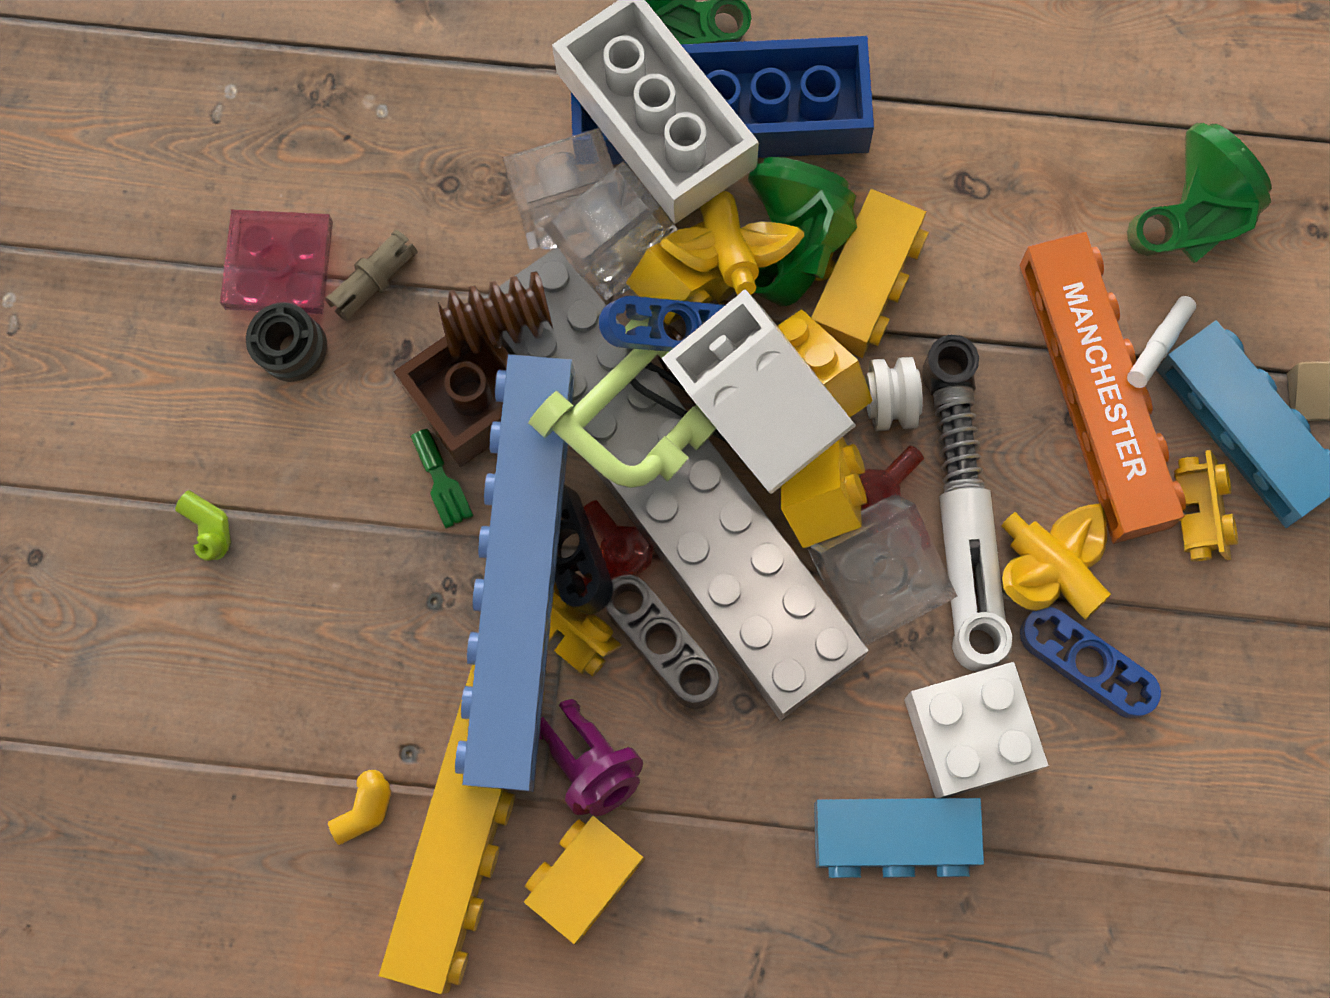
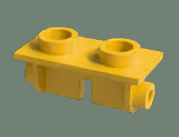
M1211 450L1205 451L1207 463L1199 464L1198 457L1181 458L1178 460L1179 468L1174 470V477L1183 489L1186 506L1199 505L1200 509L1199 513L1186 514L1181 520L1184 552L1190 553V558L1193 562L1212 559L1211 551L1219 550V553L1226 561L1232 560L1230 545L1238 544V531L1234 514H1225L1223 495L1231 494L1228 466L1226 463L1219 464Z
M554 583L549 642L559 630L565 636L554 651L580 674L586 671L593 677L606 662L602 657L618 650L622 644L612 637L613 630L602 619L592 614L586 615L564 603L556 583Z

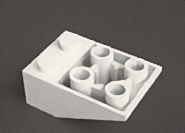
M746 289L662 357V360L689 396L770 494L775 492L856 426L765 310Z

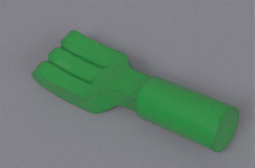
M427 428L412 434L410 438L423 467L432 476L434 484L430 495L445 528L453 526L454 523L458 524L463 519L467 520L474 515L461 486L456 480L447 477L444 472V461L430 430Z

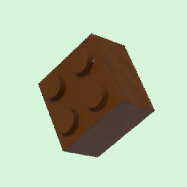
M444 336L393 371L405 393L459 467H462L490 447L492 422H501L503 402H496L495 399L496 377L498 370L507 369L509 353L503 345L495 349L486 336H483L480 353L474 354L466 341H463L459 358L451 356L446 337Z

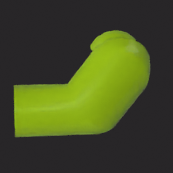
M186 491L178 500L175 511L198 526V544L193 545L194 552L200 559L205 561L223 558L231 544L227 514L194 492Z

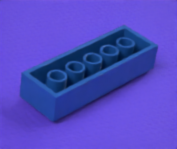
M867 36L681 44L759 141L758 158L869 153L874 131ZM571 92L572 142L576 166L627 164Z

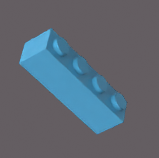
M1215 320L1166 356L1156 369L1157 372L1285 528H1288L1330 497V450L1324 449L1310 433L1311 428L1306 418L1296 409H1290L1279 396L1277 386L1272 377L1264 370L1257 369L1244 354L1242 342L1232 331L1224 330L1219 322Z

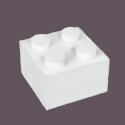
M1014 662L911 691L904 699L935 798H948L1037 772L1049 766Z

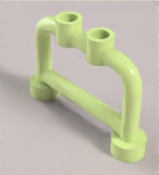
M649 318L643 321L631 320L625 327L626 333L638 326H648ZM633 349L575 406L558 391H555L537 409L528 422L544 438L554 431L604 477L617 485L630 488L644 486L654 480L659 474L666 481H669L689 459L682 452L685 446L690 444L697 451L716 430V427L696 404L684 415L668 435L664 436L640 464L629 466L619 461L583 429L657 355L662 358L669 353L666 351Z

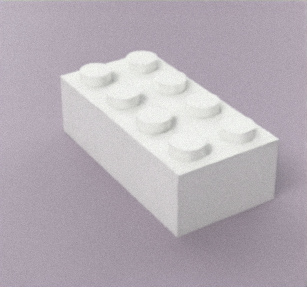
M618 0L552 44L558 76L674 224L757 168L759 141L645 0Z

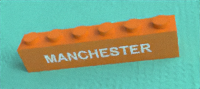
M1087 232L1028 246L1020 263V268L1099 504H1101L1105 511L1107 528L1112 543L1115 544L1171 529L1185 517L1183 511L1186 509L1185 495L1181 485L1177 481L1172 482L1166 464L1169 461L1168 446L1163 435L1156 433L1150 418L1153 411L1152 400L1147 388L1134 387L1127 380L1128 373L1136 363V355L1131 341L1128 338L1123 339L1117 322L1120 320L1118 301L1112 292L1107 293L1103 282L1104 262L1100 250L1096 246L1091 247Z

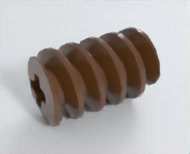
M537 271L530 272L529 288L527 289L523 287L517 276L510 277L509 290L506 294H504L496 281H492L489 283L488 298L484 299L476 286L469 287L467 303H463L455 291L449 292L446 308H442L438 302L445 337L453 358L461 356L463 341H466L475 354L481 352L483 336H486L492 346L497 349L502 346L504 331H507L513 342L518 344L522 342L523 327L525 326L528 327L535 339L542 337L544 322L547 321L553 329L542 279Z

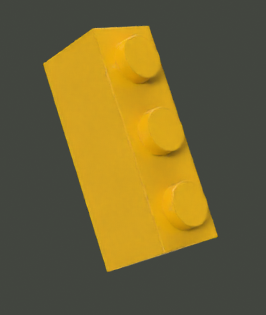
M870 189L856 219L857 228L847 239L811 317L847 351L860 358L864 357L869 343L879 346L890 321V318L883 316V312L889 300L896 303L899 302L910 276L902 272L908 257L918 260L929 235L928 231L921 229L927 211L874 189Z

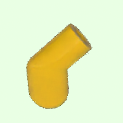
M367 770L360 774L356 782L358 789L353 809L328 821L330 832L338 845L344 844L378 827L383 822L391 797L389 782L380 771Z

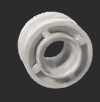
M913 357L898 358L895 367L891 369L884 359L870 360L869 372L865 375V381L873 401L866 407L868 417L872 419L874 430H889L892 421L898 419L903 429L917 428L919 415L922 414L923 396L920 373L916 369Z

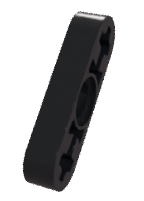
M564 484L561 517L565 520L560 522L555 583L564 603L584 614H595L604 609L609 603L613 594V582L581 499L575 490ZM578 534L579 545L577 550L571 556L563 558L561 548L564 541L570 535ZM580 571L583 576L592 581L585 586L582 576L575 572ZM587 589L588 593L584 597L581 596V594Z

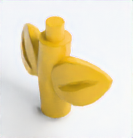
M722 191L701 206L705 228L679 229L665 236L661 240V247L694 270L708 272L718 266L724 282L728 286L735 288L737 295L745 289L752 295L756 291L755 280L759 274L758 268L772 265L783 259L799 244L804 237V231L787 224L762 221L749 223L741 228L734 196L727 191Z
M1090 504L1068 512L1052 525L1050 533L1037 521L1030 525L1027 524L1016 512L1011 514L1001 525L1014 539L1010 547L1020 555V557L1012 559L1005 567L1002 577L1003 588L1007 595L1020 606L1033 611L1048 608L1059 597L1061 592L1072 607L1086 620L1112 595L1089 570V567H1092L1101 560L1106 549L1107 522L1105 511L1101 504Z

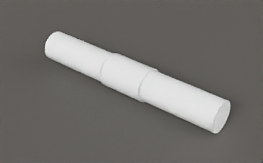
M1181 296L1178 298L1162 324L1158 326L1148 341L1146 348L1127 375V380L1132 386L1137 388L1145 387L1163 358L1171 350L1180 332L1196 309V302L1191 297Z

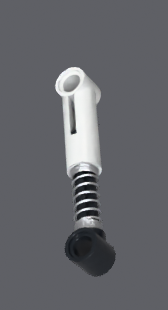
M951 334L943 336L933 343L923 365L922 378L925 386L930 390V394L934 396V407L937 409L935 415L941 419L937 425V429L942 432L938 442L944 446L940 456L946 460L941 466L942 470L947 472L946 477L943 479L945 490L939 496L955 634L952 649L955 658L963 667L979 672L993 668L1008 654L1012 646V633L1005 619L991 492L985 489L984 482L978 478V473H981L983 469L977 467V460L980 459L981 455L975 452V446L979 444V441L974 440L973 433L978 428L972 426V419L976 415L971 413L970 407L975 403L973 391L976 389L974 374L979 366V355L977 348L970 340L961 335ZM945 358L953 359L959 363L963 372L957 375L947 374L939 367L938 361ZM972 567L975 569L979 613H977ZM982 630L988 633L994 642L993 653L980 654L976 652L969 641L970 632Z

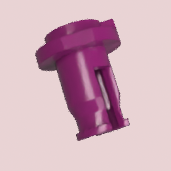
M574 699L564 700L560 702L559 707L591 749L576 760L544 717L541 718L539 739L545 740L549 746L552 758L572 783L566 793L565 802L575 815L591 813L596 817L605 815L622 805L636 791L640 783L638 775L642 770L643 760L630 747L615 751L598 728L582 716L580 705Z

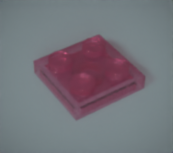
M231 209L220 304L225 310L260 311L271 304L286 302L299 306L307 314H323L333 226L330 215Z

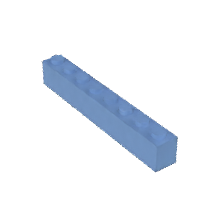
M508 354L507 369L498 370L495 399L496 402H503L501 422H492L490 432V453H497L496 473H487L484 489V504L492 506L490 526L481 527L478 546L479 558H486L484 579L475 580L473 591V610L481 611L479 633L470 632L467 647V664L475 665L473 687H464L461 703V718L469 719L467 741L458 742L455 759L456 774H463L462 785L534 792L568 444L554 431L544 438L528 422L537 409L555 391H558L572 404L575 382V369L572 359Z

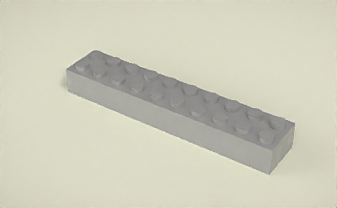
M559 245L515 275L523 287L527 289L529 288L530 272H538L542 279L553 329L547 321L544 322L542 337L535 339L528 327L525 326L523 327L522 342L515 344L507 331H504L502 345L510 355L572 359L575 369L572 404L575 406L633 349L615 347L604 339L599 329V317L606 304L561 245ZM510 279L499 286L504 294L508 293ZM644 368L635 377L647 389L686 410L657 372ZM629 383L583 429L625 465L635 466L644 460L664 436L668 435L682 417L642 395ZM708 439L697 451L690 444L685 446L682 452L689 459L669 481H666L659 474L654 480L644 486L630 488L615 484L591 465L780 721L864 660L869 651Z

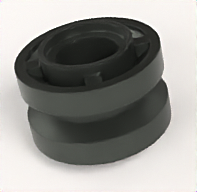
M280 302L263 308L253 317L246 332V347L251 358L273 377L282 381L294 382L311 376L321 366L327 352V339L322 327L302 308L291 303ZM294 334L292 343L286 349L280 350L282 341L287 336Z

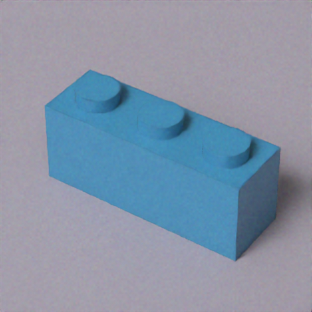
M981 798L816 800L814 803L816 868H828L829 878H861V868L882 867L883 878L915 877V867H936L937 877H970L969 867L984 865Z

